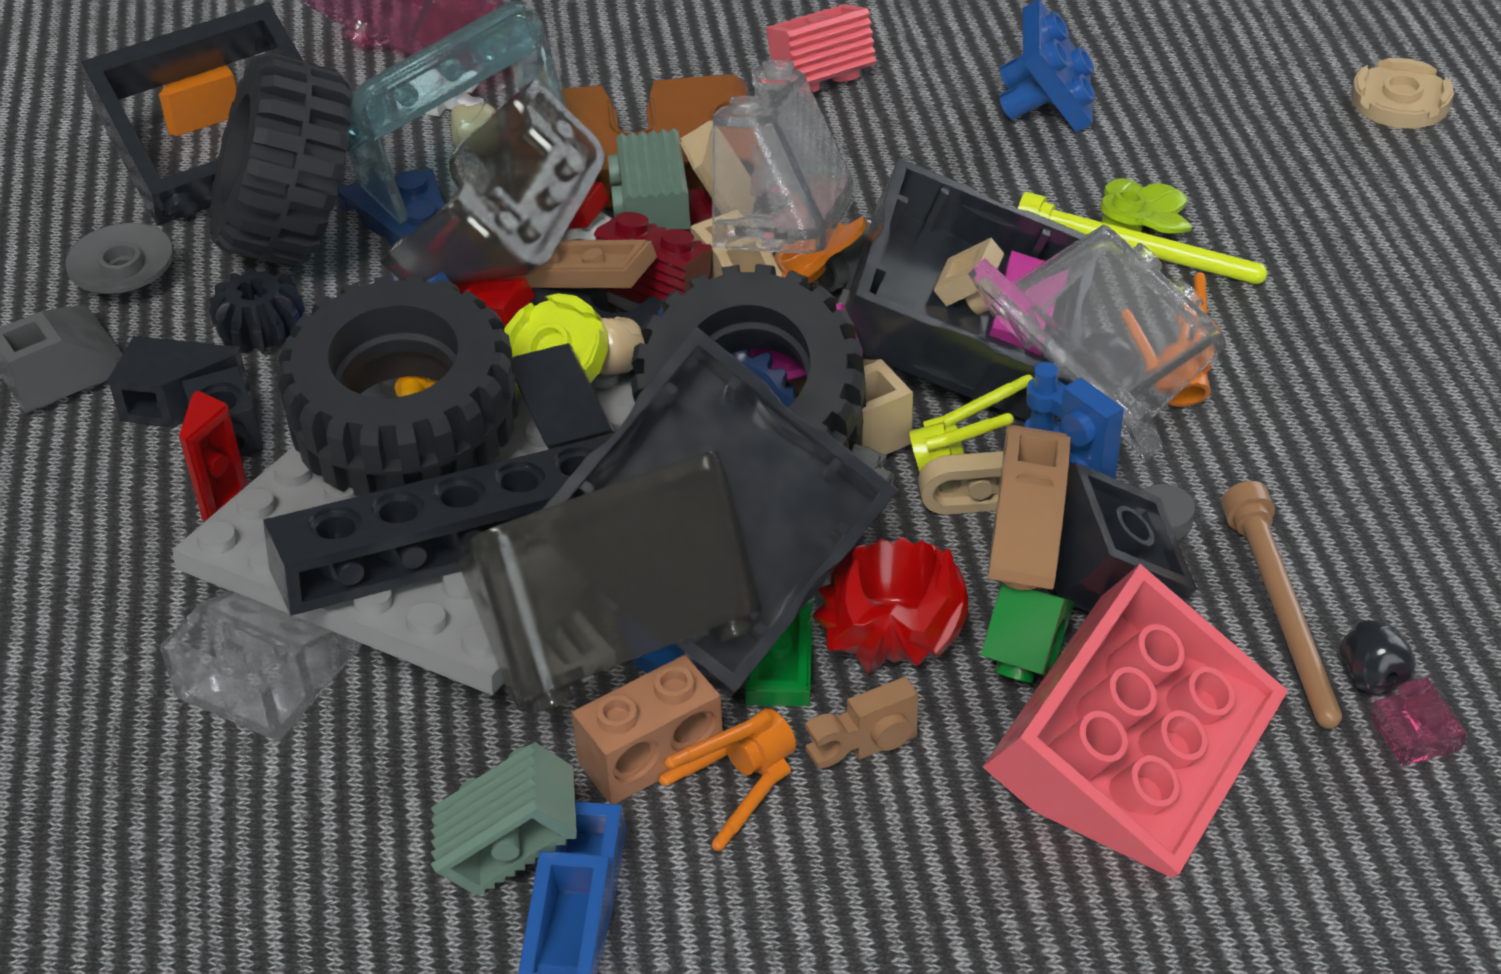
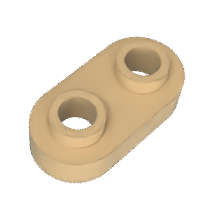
M1003 451L947 455L933 459L922 468L918 476L923 504L930 511L945 515L995 511L999 494Z

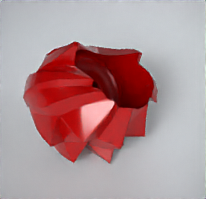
M904 537L894 542L880 538L868 548V544L857 546L850 550L838 564L837 569L831 572V584L817 590L825 603L811 617L827 630V650L856 654L867 675L877 670L885 659L894 663L906 660L918 666L928 654L941 656L958 637L968 615L967 587L960 568L954 563L952 551L947 548L944 552L935 545L926 543L923 540L913 544Z

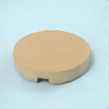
M1388 58L1378 61L1375 68L1368 69V65L1361 68L1354 78L1351 95L1353 105L1357 110L1372 121L1394 128L1417 129L1434 125L1447 116L1452 105L1454 90L1452 82L1446 76L1445 80L1436 76L1437 69L1427 63L1405 58Z

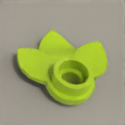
M1124 178L1110 181L1105 186V196L1102 198L1100 209L1103 212V223L1138 232L1142 231L1143 226L1163 233H1185L1191 231V224L1181 215L1177 214L1186 207L1188 198L1181 190L1161 183H1153L1142 187L1133 179Z

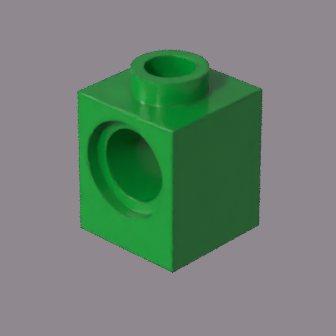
M1002 582L980 656L998 661L996 673L1020 681L1032 683L1035 672L1047 675L1059 657L1075 601L1034 589H1015Z

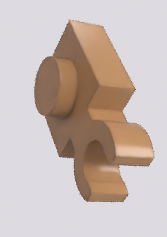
M905 676L847 699V712L840 715L822 714L806 722L805 728L814 741L806 745V751L817 769L827 768L838 763L852 750L860 760L880 751L896 749L907 740L917 737L918 693Z

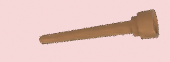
M1257 481L1238 483L1229 488L1221 499V506L1227 522L1232 529L1247 537L1316 722L1325 729L1335 728L1342 720V713L1269 528L1273 522L1275 506L1267 487L1263 483Z

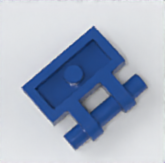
M1050 362L1037 364L1034 369V378L1027 385L1026 402L1031 408V417L1025 421L1024 427L1068 434L1067 436L1071 437L1068 467L1077 462L1116 479L1124 408L1080 377L1066 386L1058 380L1059 370L1055 364ZM1055 415L1060 418V423L1054 419Z

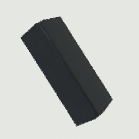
M569 343L513 357L515 382L548 449L615 433L573 347Z

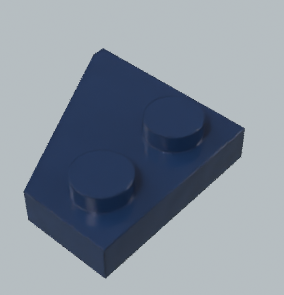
M433 169L406 171L396 176L339 186L337 189L339 204L344 211L347 212L351 209L358 211L363 215L364 225L375 234L385 236L388 239V243L403 254L425 250L450 221Z

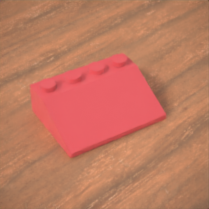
M1139 564L1100 597L985 762L983 768L1034 812L1173 878L1180 874L1288 690L1145 567Z

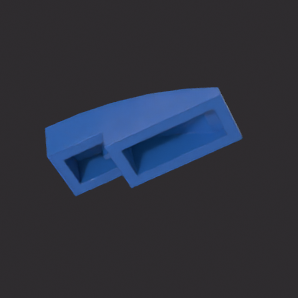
M575 801L576 839H566V845H556V851L554 852L539 851L518 974H597L612 915L627 827L622 805Z

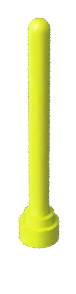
M1025 192L1018 206V209L1033 212L1099 239V243L1252 284H1260L1267 277V270L1261 263L1057 211L1056 205L1048 203L1046 196Z

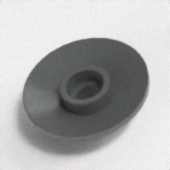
M120 223L97 229L78 240L69 250L65 266L71 281L84 290L102 294L122 293L143 287L159 278L170 266L174 251L170 238L159 228L142 223Z

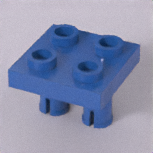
M1036 0L1023 7V54L1000 66L1001 78L1008 88L1007 91L1005 90L1000 93V103L1006 115L1012 121H1015L1029 111L1050 102L1058 108L1073 130L1078 132L1093 124L1092 102L1096 100V96L1091 85V74L1094 73V65L1083 47L1076 48L1069 39V32L1062 17L1057 12L1050 13L1041 0Z

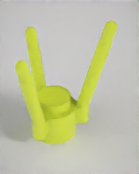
M1029 374L1024 375L944 416L923 421V428L909 431L919 472L927 463L938 457L965 454L962 441L1013 423V415L1005 413L961 428L957 427V423L1026 388L1028 382L1033 379V376Z

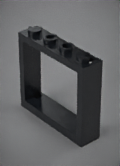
M269 1L81 61L86 93L157 226L181 217L186 219L193 213L210 208L217 160L161 179L119 100L269 50L274 54L303 61Z

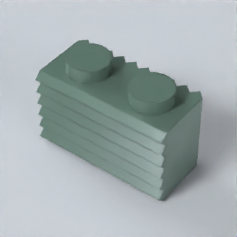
M672 128L669 132L662 129L659 133H656L654 130L648 134L641 131L638 135L631 132L627 136L620 133L616 137L618 154L607 155L614 218L624 212H636L645 215L649 219L648 224H656L657 227H665L666 230H690L689 196L679 132Z
M534 742L514 750L508 759L480 777L464 782L458 791L431 807L435 814L431 818L435 825L431 829L435 836V839L431 840L435 848L431 852L435 859L431 863L434 871L475 895H485V889H495V883L505 882L506 876H515V870H525V864H535V858H538L539 851L554 852L556 851V845H566V839H576L573 766Z

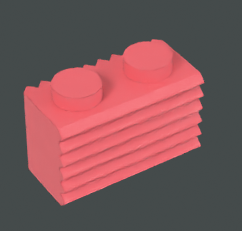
M842 4L813 14L800 16L790 21L767 26L766 31L774 84L791 88L793 94H807L818 91L821 88L820 82L830 78L835 82L859 78V69L875 65L877 61L874 57L876 51L873 48L874 40L871 37L873 31L870 28L872 22L869 19L870 11L868 8Z

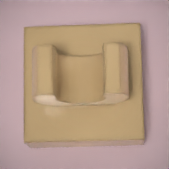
M989 238L948 258L934 288V292L946 307L965 298L971 310L978 315L996 307L997 302L992 295L1002 291L1005 287L1003 281L996 273L1004 253L995 241Z

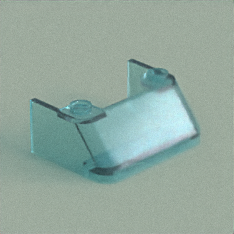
M513 1L496 8L369 78L352 93V103L350 105L352 121L348 133L350 137L348 154L360 186L400 224L408 220L407 212L380 138L510 65L513 67L521 96L562 130L571 126L543 22L540 16L524 3Z

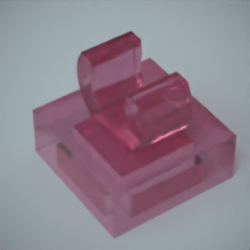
M1428 677L1403 683L1399 688L1398 695L1376 700L1373 704L1370 719L1402 766L1462 750L1467 732L1434 685H1431L1432 682Z

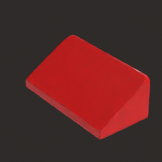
M196 391L190 399L179 439L203 522H205L243 490L248 483L228 405L205 393Z

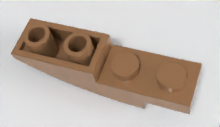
M1007 425L999 494L993 525L988 579L1002 581L1005 585L1020 590H1030L1036 587L1053 590L1068 477L1071 438L1067 436L1068 434Z

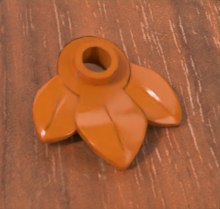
M835 218L815 238L807 236L795 242L782 245L774 256L782 272L781 277L785 278L787 272L792 270L808 277L809 283L818 279L826 270L824 264L827 260L850 246L862 235L867 225L865 218L856 219L846 226Z

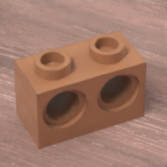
M686 655L571 712L578 764L609 804H616L658 782L660 775L670 770L664 765L666 757L723 731L721 696Z

